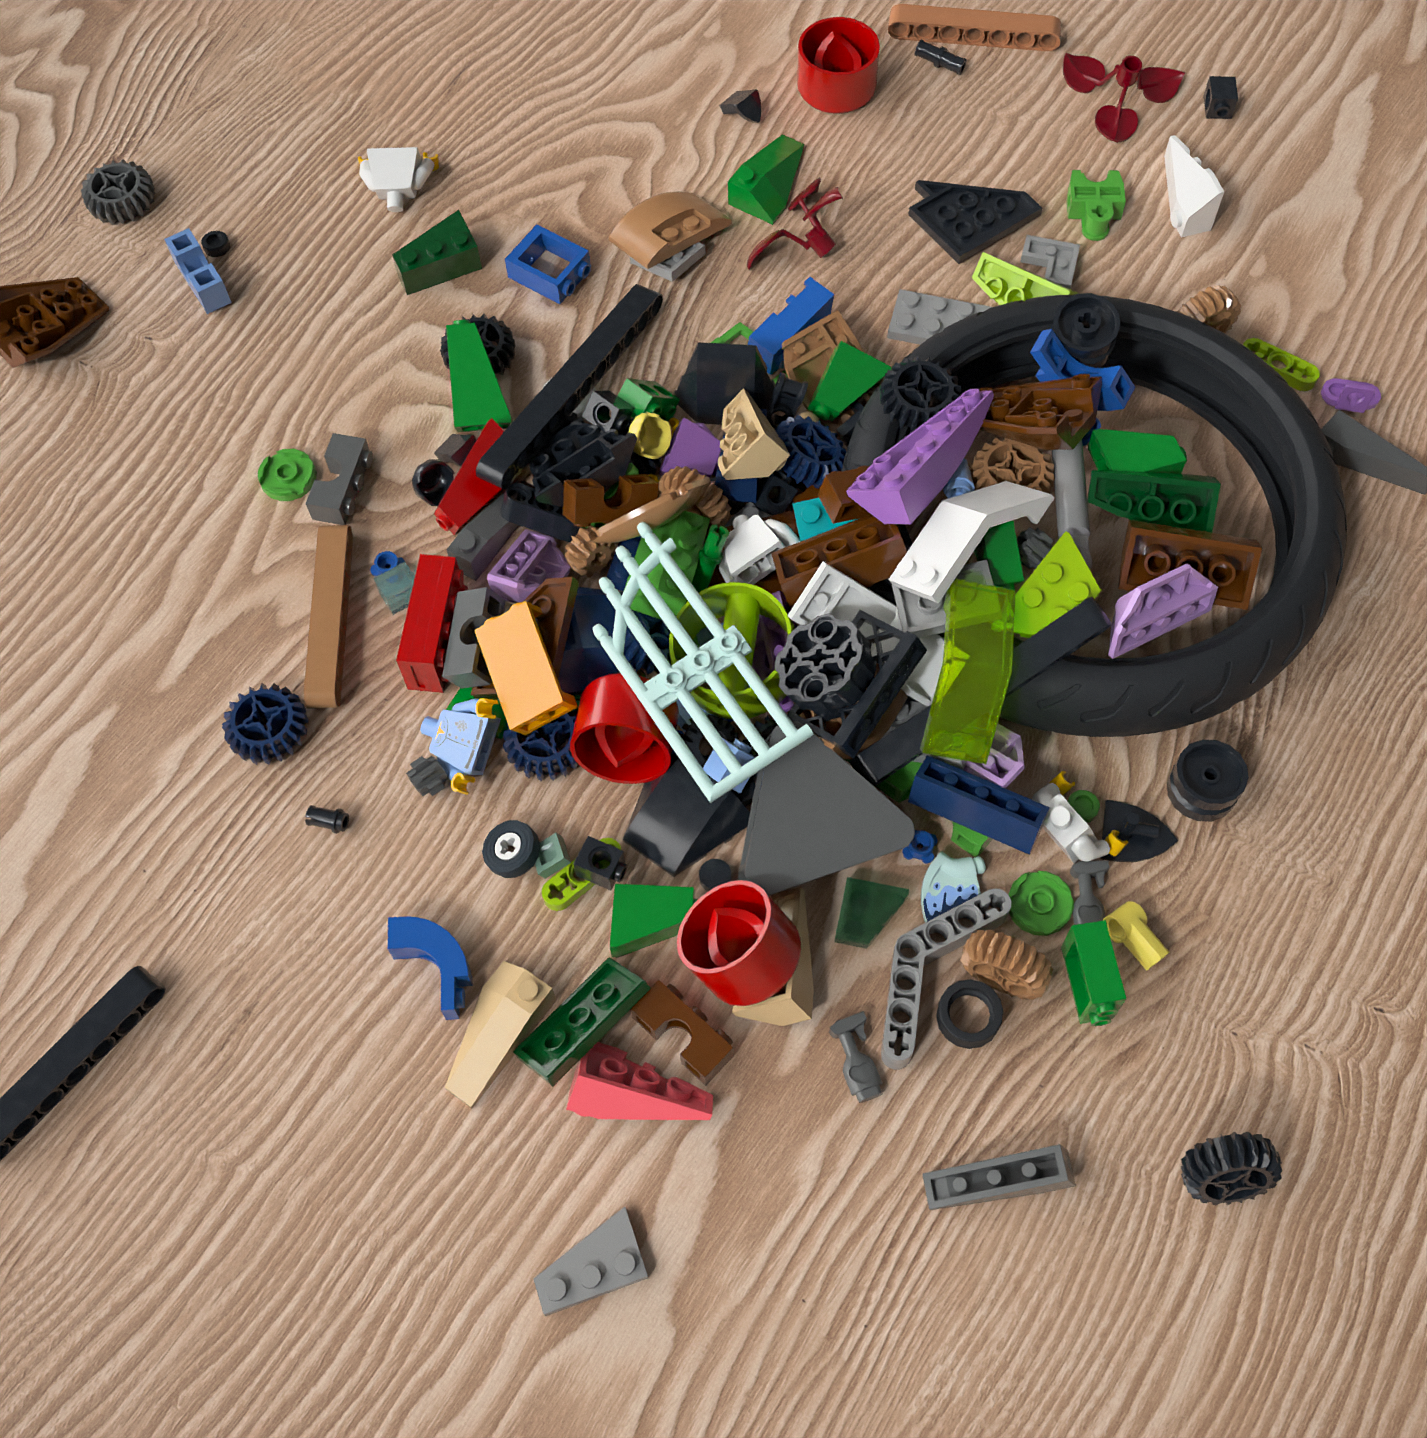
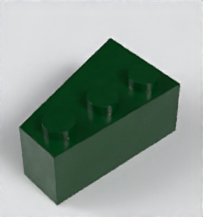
M459 210L392 254L398 277L407 295L482 269L478 246Z

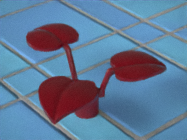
M1065 53L1062 65L1066 83L1070 88L1080 93H1090L1095 85L1101 87L1116 75L1118 84L1123 87L1117 107L1113 105L1101 107L1095 115V126L1104 137L1117 143L1128 140L1135 133L1138 126L1136 112L1129 108H1122L1128 87L1137 82V89H1143V95L1146 99L1155 103H1165L1175 96L1185 75V72L1170 68L1147 67L1141 69L1142 61L1132 55L1124 57L1121 65L1117 64L1114 70L1106 77L1104 65L1099 60L1089 56Z
M817 178L805 190L800 192L791 202L788 210L791 211L797 204L801 205L805 212L802 220L805 221L808 218L813 225V228L805 234L808 240L804 241L784 229L776 230L759 242L752 250L747 260L749 271L754 258L770 243L782 236H786L799 243L806 250L811 247L820 258L827 254L836 245V242L821 226L816 215L823 206L843 199L839 187H835L824 194L810 210L805 204L806 196L818 193L821 178Z

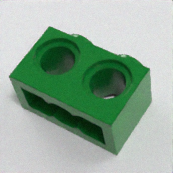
M626 378L617 395L635 408L631 415L634 419L641 413L650 412L658 414L665 421H669L674 417L677 410L676 406L680 401L678 397L656 381Z

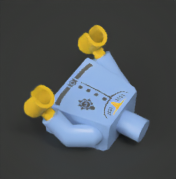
M475 698L456 703L452 710L443 709L439 719L427 716L421 724V733L432 737L429 751L437 756V761L451 780L453 791L468 795L467 784L468 782L475 783L476 779L467 774L483 775L501 720L492 714V706L498 704L497 700Z

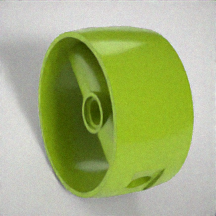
M729 582L714 585L699 592V595L717 619L725 616L723 628L727 630L734 625L752 649V652L745 656L751 666L759 615L775 621L788 635L795 629L792 620L788 617V612L772 594L758 586L740 582ZM689 601L686 602L676 616L692 640L706 626ZM670 632L669 650L671 664L673 665L687 654ZM734 663L717 674L748 718L768 712L752 688H749V684ZM774 670L763 680V683L777 702L780 703L787 695L779 687V674ZM698 686L690 692L698 705L706 712L717 717L733 719L712 690Z

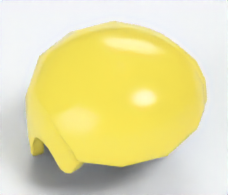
M650 412L641 413L635 417L629 427V432L634 433L637 437L633 451L639 456L649 459H658L664 456L670 447L672 438L670 423L661 419L658 414Z

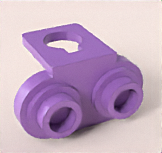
M1334 378L1327 380L1321 389V396L1326 404L1335 406V409L1364 413L1365 410L1375 408L1381 399L1379 389L1373 384Z

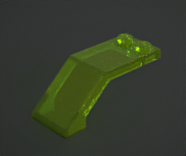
M956 578L948 588L943 610L946 613L943 663L920 747L922 753L987 764L1012 673L1015 590Z

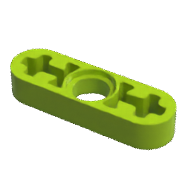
M1249 338L1244 341L1243 345L1249 350L1255 351V355L1264 360L1265 356H1267L1268 358L1265 362L1280 374L1290 387L1299 391H1309L1314 388L1320 375L1315 365L1261 339ZM1272 361H1281L1285 364L1286 368H1276L1273 366Z
M602 838L599 840L621 850L620 844L613 838ZM575 859L543 885L542 897L545 905L551 910L561 911L566 909L596 885L587 880L577 881L573 877L575 872L573 863ZM606 860L598 862L600 869H605L611 864ZM566 878L569 879L571 886L575 888V890L572 891L570 885L566 887ZM554 889L558 892L563 890V898L561 900L557 897L551 899V891Z

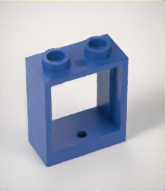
M537 224L505 258L508 278L558 304H561L567 296H571L575 287L591 271L589 250ZM545 250L570 262L556 279L532 267V264Z

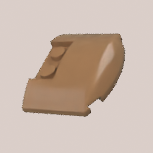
M680 191L666 192L648 198L629 210L616 224L608 237L611 243L649 269L731 225L732 219L693 193Z
M838 310L782 343L784 366L788 378L801 383L803 381L808 382L807 391L802 401L803 406L808 412H812L807 408L828 361L840 341L865 353ZM883 380L880 383H878L874 388H872L868 393H866L862 398H860L857 402H859L865 407L868 400L870 399L874 391L881 385ZM849 407L833 422L820 419V423L824 427L829 426V430L836 432L840 437L836 429L855 413Z
M706 477L688 483L675 490V492L659 497L598 528L595 532L585 535L584 538L586 542L614 543L641 536L637 529V525L641 522L647 523L652 530L658 529L676 518L683 511L692 508L711 484L710 478Z

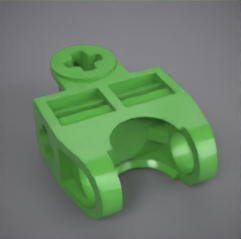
M1072 170L1066 199L1068 219H1081L1082 233L1087 239L1092 241L1103 240L1108 236L1109 222L1111 220H1121L1125 207V190L1120 172L1118 170H1109L1104 181L1093 182L1088 180L1084 173H1081V170Z

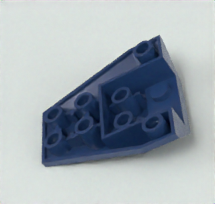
M578 587L558 677L561 690L570 695L582 694L586 686L595 679L608 674H615L619 671L600 644L601 641L597 640L593 632V627L601 624L608 631V636H610L612 621L616 614V609L602 589ZM630 663L631 666L633 667V669H636V668H635L636 665H634L633 663Z

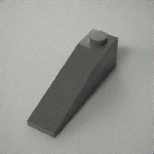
M1339 410L1321 428L1331 448L1336 465L1426 495L1427 467Z
M505 492L468 523L446 549L448 556L456 557L459 569L463 570L464 575L477 581L519 526L505 520L501 516L500 511Z
M1060 1144L922 1174L929 1210L1035 1195L1076 1186L1068 1150Z

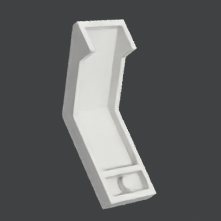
M1005 481L942 500L888 580L898 588L939 603L990 527L1027 516L1032 523L1037 524L1054 500L1053 495Z
M824 561L788 614L791 620L800 625H806L821 615H833L838 620H850L852 622L858 611L862 610L902 631L896 605ZM864 622L859 629L865 637L874 635L872 625ZM938 634L919 638L926 647L927 652L901 688L908 696L927 707L943 697L970 657ZM895 637L882 640L883 653L894 650L900 640ZM875 643L871 646L872 656L877 655Z

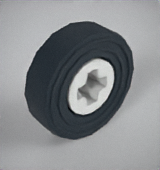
M518 820L505 821L495 826L488 833L482 850L484 862L493 873L504 878H516L525 874L534 866L539 857L540 842L537 834L528 824ZM508 845L515 847L512 853L506 850Z

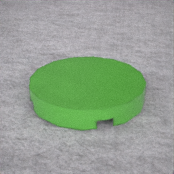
M282 449L276 451V455L266 457L258 469V480L263 492L270 498L278 501H293L303 497L311 490L314 480H316L317 471L313 461L305 452L297 449Z
M1047 871L1022 874L1013 882L1008 894L1011 899L1009 914L1012 921L1021 930L1032 935L1048 936L1059 932L1068 923L1074 909V900L1069 886L1059 876Z

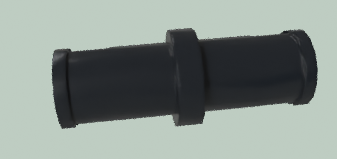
M922 39L917 44L914 53L915 56L934 63L935 67H944L958 75H961L967 59L947 52V48L943 46L938 48Z

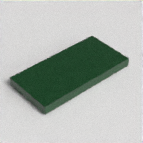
M609 957L513 1053L521 1062L554 1087L651 988L645 980Z

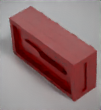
M420 554L396 659L408 690L444 693L446 682H450L442 677L454 608L457 593L468 590V586L463 583L464 572L462 569H459L456 557Z

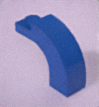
M1052 329L1043 330L1030 351L1040 366L1036 374L1040 382L1071 378L1078 374L1102 377L1097 411L1124 409L1135 389L1134 384L1121 365L1109 368H1093L1075 360L1066 351Z
M410 916L388 917L387 949L394 960L419 958L434 963L441 973V1012L446 1020L460 1019V1008H465L464 987L473 986V980L468 961L458 942L443 927L427 919Z

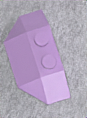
M525 529L488 573L487 580L490 589L507 602H523L547 578L567 577L571 567L563 553L556 547V541L553 537Z
M1185 564L1123 595L1117 600L1115 605L1108 655L1114 659L1211 611L1218 587L1190 565Z
M982 715V721L965 767L961 770L1007 788L1025 769L1022 738L1020 735Z

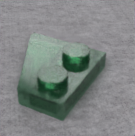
M847 877L834 942L867 949L908 899L909 889Z

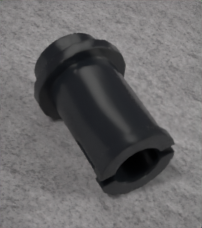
M310 805L305 815L306 818H311L305 820L306 825L331 829L335 834L340 831L344 832L349 823V814L345 813L341 808L330 810Z

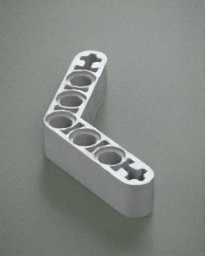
M995 888L990 889L914 928L897 939L892 956L881 1047V1059L887 1067L899 1070L905 1068L910 1063L915 1047L923 966L965 945L967 939L977 930H994L1005 922L1011 908V899L1005 891ZM967 918L972 921L974 926L965 928L959 924L958 920ZM939 933L944 936L946 941L936 943L932 941L929 935ZM911 948L916 952L917 956L907 958L902 955L900 950ZM906 979L914 987L910 990H903L898 987L896 982ZM897 1011H902L909 1016L910 1021L899 1023L892 1015ZM896 1036L902 1037L901 1056L894 1055L895 1051L893 1048Z

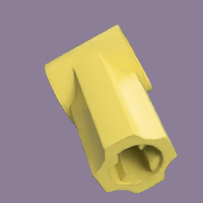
M1128 901L1103 919V921L1106 920L1111 940L1116 943L1123 942L1146 971L1170 953L1146 925L1147 916L1139 904Z

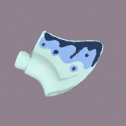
M943 851L935 857L926 870L921 887V907L925 923L981 894L977 874H983L986 870L983 858L978 856L973 859L971 857L955 859L949 857Z

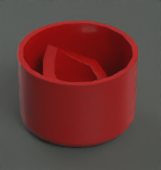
M847 17L825 18L807 27L801 34L798 43L797 86L802 98L813 108L833 114L852 112L864 106L874 95L877 85L880 43L876 33L865 23Z
M608 674L595 679L586 686L581 695L570 741V751L575 761L594 776L616 783L639 784L653 781L662 776L670 766L673 748L622 674ZM639 676L643 683L650 680L649 678ZM675 701L662 711L674 728L677 729L679 708Z
M738 880L727 882L711 889L693 904L680 925L677 936V951L684 965L718 999L733 1006H749L769 999L788 983L800 960L801 937L794 923L764 889L753 882Z

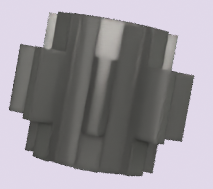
M1030 527L1022 531L1017 537L1021 564L1028 569H1031V567L1036 569L1052 549L1053 545L1051 543L1053 539L1039 528L1034 530Z
M421 756L410 764L413 769L406 774L420 795L425 796L430 793L434 796L445 788L442 783L449 778L435 757L430 756L426 759Z

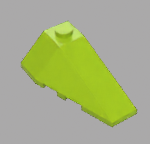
M985 252L982 253L972 276V279L999 305L1019 300L1026 301L1035 297L1080 294Z

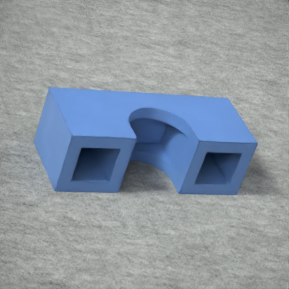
M189 228L164 239L175 264L207 314L232 303L223 280L212 263L209 264L198 241Z

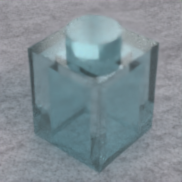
M406 562L373 578L381 598L393 615L407 608L410 601L416 569L411 571Z

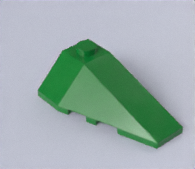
M782 134L744 162L728 181V205L773 225L787 208L789 194L794 184V177L800 164L804 144Z

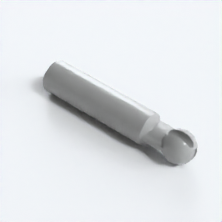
M1081 440L1073 450H1052V461L1054 464L1053 474L1055 478L1058 538L1060 539L1065 531L1070 533L1090 569L1092 567L1088 540L1090 526L1083 443Z

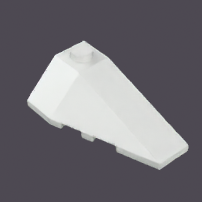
M1175 135L1170 136L1164 158L1171 224L1177 229L1181 237L1210 231L1224 190L1214 172L1210 168L1203 169L1201 167V160L1198 157L1192 158L1189 148Z

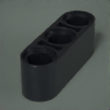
M518 483L511 484L506 488L500 511L501 516L505 520L566 542H571V536H576L580 528H585L575 526L563 515V507L538 502L535 498L536 490L534 488Z

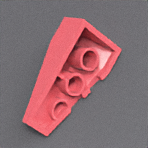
M597 1042L577 1063L566 1110L573 1111L580 1116H590L597 1119L710 1120L713 1112V1095L677 1077L666 1079L654 1071L655 1066L647 1062L640 1066L626 1059L627 1052Z

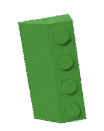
M683 511L669 523L653 530V533L656 534L662 543L669 538L674 541L677 549L671 552L670 555L692 584L699 560L698 553L703 546L710 518ZM642 537L634 558L639 566L652 553V550L645 542V538ZM659 563L647 577L674 615L677 616L678 612L686 604L687 599L663 565ZM629 574V576H628V579H627L625 588H626L627 583H628V581H629V579H630V577H631L630 574ZM639 588L630 607L631 610L661 619Z

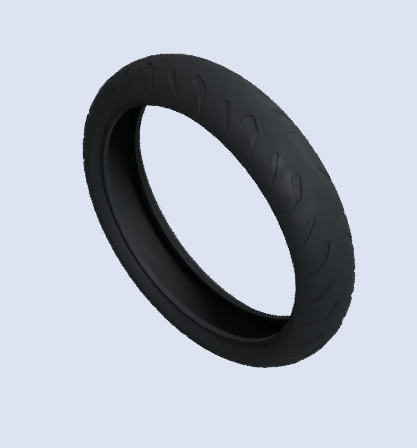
M1074 295L1035 297L1026 301L1009 302L989 308L984 312L975 313L949 325L942 332L936 333L914 349L906 358L913 362L916 356L921 361H925L930 357L931 363L937 364L941 361V368L943 369L951 367V376H958V385L962 386V393L970 389L992 388L1006 382L1034 377L1040 366L1030 351L1043 330L1052 329V322L1057 307L1065 299ZM1103 296L1118 311L1120 329L1111 358L1100 368L1121 365L1133 384L1161 393L1188 407L1207 420L1232 443L1253 470L1264 491L1271 511L1276 549L1274 572L1268 593L1246 615L1211 638L1179 650L1139 658L1105 659L1070 654L986 711L1014 723L1043 731L1088 737H1126L1185 727L1227 711L1238 702L1251 697L1269 684L1298 656L1322 623L1332 602L1345 556L1347 515L1338 468L1324 433L1309 408L1280 374L1247 347L1199 320L1153 304ZM880 386L868 400L855 425L844 457L842 471L856 469L863 465L871 466L875 458L881 456L911 433L910 427L905 426L900 430L899 421L890 423V414H883L884 405L880 404L879 399ZM896 524L906 551H908L913 543L905 524ZM889 578L876 582L868 588L896 605L892 583L888 580ZM989 623L939 633L938 635L970 656L947 690L949 692L1024 641L1002 631L1000 633L992 631Z

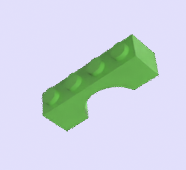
M909 763L875 787L898 803L909 799L914 777L922 763ZM952 821L953 832L951 841L973 857L980 856L992 841V838Z

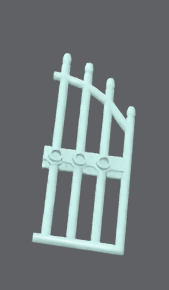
M641 522L637 525L638 532L642 538H645V542L652 550V553L639 566L624 546H619L615 550L617 557L623 562L631 577L622 596L607 577L599 580L600 588L607 594V598L616 609L613 638L608 636V631L601 624L595 625L593 632L597 640L601 641L600 644L704 795L712 803L814 734L807 724L799 729L795 727L745 658L747 654L752 652L745 638L734 625L727 630L723 628L672 558L670 553L677 549L674 541L669 538L662 543L656 534L653 533L651 527L647 523ZM659 563L663 565L714 636L713 639L699 648L647 577ZM639 588L687 654V656L672 666L630 608ZM627 626L660 672L646 683L642 682L623 654ZM733 663L786 735V738L771 748L717 675ZM704 682L708 683L758 753L757 757L741 766L690 693ZM678 699L731 773L715 785L662 711Z

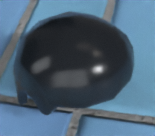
M429 459L417 466L412 478L415 494L427 504L438 506L451 485L455 472L442 460Z

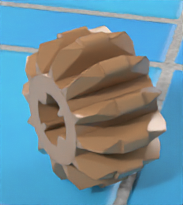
M592 525L588 526L586 530L580 528L576 536H571L572 541L565 546L567 552L564 555L573 571L581 576L586 575L589 578L595 573L600 575L605 566L609 567L608 562L613 559V551L616 548L614 543L586 542L584 536L598 530L597 527Z

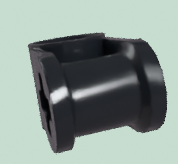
M780 373L767 413V420L774 430L782 421L787 420L788 417H795L798 407H800L808 387L807 381L801 383L787 378L785 373ZM780 411L785 413L786 415L778 416L775 414V412Z

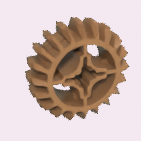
M1216 285L1213 288L1211 286L1207 287L1205 291H1199L1193 298L1190 297L1189 301L1182 304V307L1176 312L1199 320L1225 334L1228 330L1232 329V324L1237 322V316L1241 312V304L1230 289L1228 290L1226 286Z
M994 438L991 445L985 443L981 451H977V454H975L970 468L975 490L1008 481L1050 494L1055 480L1053 474L1054 464L1050 463V454H1043V449L1008 438H1004L1003 442Z
M676 466L674 469L666 472L658 482V498L707 476L706 474H699L697 469L691 471L687 466L683 468ZM711 481L706 492L692 508L685 510L710 518L707 531L710 530L712 525H717L718 528H720V525L725 527L731 516V507L727 503L729 499L722 495L723 490L716 487L715 481Z
M977 930V932L972 933L963 947L960 960L964 969L969 971L972 977L977 978L980 982L1001 993L1008 994L1011 997L1017 996L1022 1000L1027 998L1033 1000L1042 997L1051 982V975L1054 970L1051 967L1052 963L1043 953L1038 952L1035 946H1030L1024 940H1018L1013 935L1008 936L1001 931L996 933L992 930Z

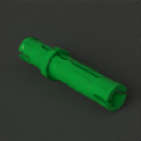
M717 525L710 527L705 545L699 550V561L692 581V585L698 593L709 587L716 565H719L722 561V550L729 536V531L721 525L718 533H716Z

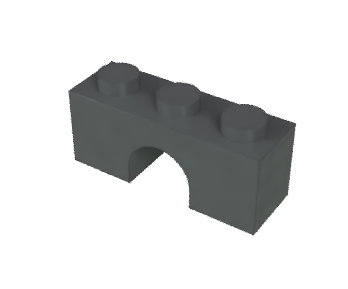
M333 433L324 458L330 473L339 474V476L331 481L314 480L305 504L312 520L346 525L349 515L354 513L355 498L358 491L360 492L363 489L364 474L366 469L372 465L373 453L369 450L365 438Z
M488 587L457 593L442 677L461 689L491 685L492 682L474 630L483 626L487 619L502 615L506 600Z

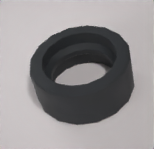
M969 979L958 981L946 989L940 998L936 1018L939 1030L948 1041L958 1047L972 1049L982 1047L992 1041L1002 1024L1004 1011L1001 999L994 989L983 982ZM965 995L974 996L987 1005L990 1018L989 1023L983 1030L977 1033H967L955 1027L949 1012L952 1003L957 998Z

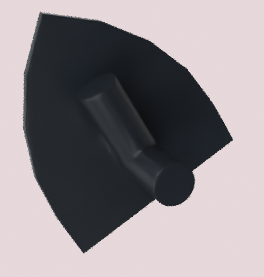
M1112 800L1105 801L1102 840H1105L1112 830H1117L1120 832L1117 838L1121 841L1127 840L1128 843L1117 856L1107 854L1100 857V859L1131 863L1149 860L1166 852L1178 842L1170 829L1153 814L1138 806Z

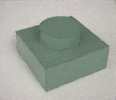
M554 833L540 842L539 857L535 862L538 875L546 879L571 863L564 839L558 833Z

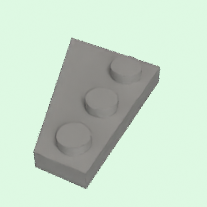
M623 1207L533 1279L545 1316L648 1279L626 1207Z

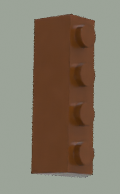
M870 514L771 554L780 586L790 609H792L823 561L866 588H869L876 582L889 578L907 551L897 525L884 524Z
M1129 520L1122 549L1118 589L1132 591L1155 578L1188 564L1218 587L1213 605L1248 610L1262 546L1255 539Z

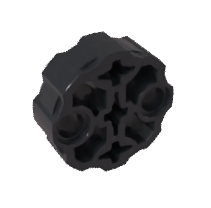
M833 615L817 616L812 622L796 627L787 636V642L783 650L777 654L775 670L780 678L779 687L800 709L814 711L818 716L833 715L838 709L852 706L859 701L865 692L867 683L874 677L877 661L871 654L872 644L850 620L841 621Z

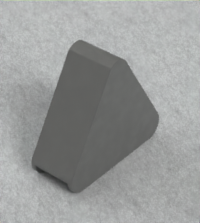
M792 721L797 729L804 726L800 722ZM777 725L765 742L771 748L786 738V735ZM814 734L757 773L738 880L753 882L764 889L770 896L903 849L913 840L915 833L914 824L907 815L839 755L825 746L824 742Z

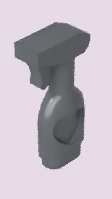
M1109 860L1080 861L1072 865L1070 874L1073 878H1078L1080 896L1074 903V925L1103 921L1106 917L1102 902L1093 894L1091 878L1095 877L1098 887L1103 888L1105 885L1104 875L1109 870Z
M864 1011L836 1021L829 1030L833 1038L840 1039L846 1054L843 1075L851 1095H856L859 1103L866 1102L883 1094L880 1088L883 1082L873 1060L858 1050L852 1033L856 1031L861 1041H866L867 1039L864 1033V1024L867 1020Z

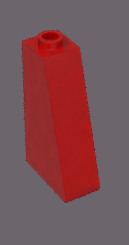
M492 418L481 431L434 512L439 526L445 531H450L453 535L504 490L476 476L479 460L504 432Z

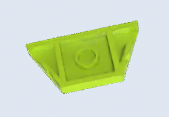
M1067 531L1063 533L1001 612L1002 619L992 623L990 627L992 631L998 633L1000 631L1020 634V637L1030 638L1090 597L1096 599L1099 596L1101 589L1070 533Z

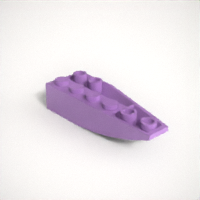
M970 389L962 393L960 397L881 456L875 458L873 464L864 473L859 475L856 481L846 491L848 497L884 524H911L939 494L958 469L985 419L994 397L993 391Z

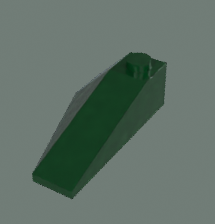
M1092 470L1087 502L1129 520L1212 533L1221 483L1212 476Z

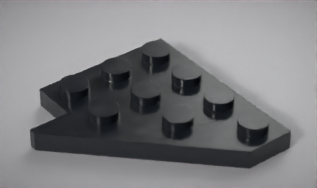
M918 180L915 184V190L924 199L910 206L908 215L960 264L1041 216L1042 207L1024 191Z

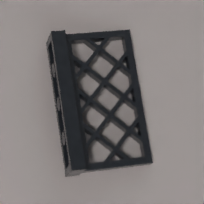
M862 610L858 611L852 623L858 629H860L864 622L872 625L874 635L866 638L871 644L875 643L877 655L872 657L877 661L876 663H879L880 670L875 677L869 680L865 687V692L857 704L849 707L845 706L837 710L833 715L815 716L808 719L800 717L803 710L794 704L787 714L791 721H797L803 725L807 724L815 735L838 747L851 758L856 756L927 652L926 647L918 636L909 631L903 632ZM892 637L900 640L894 650L883 653L882 640ZM841 717L842 726L833 736L827 732L826 721Z

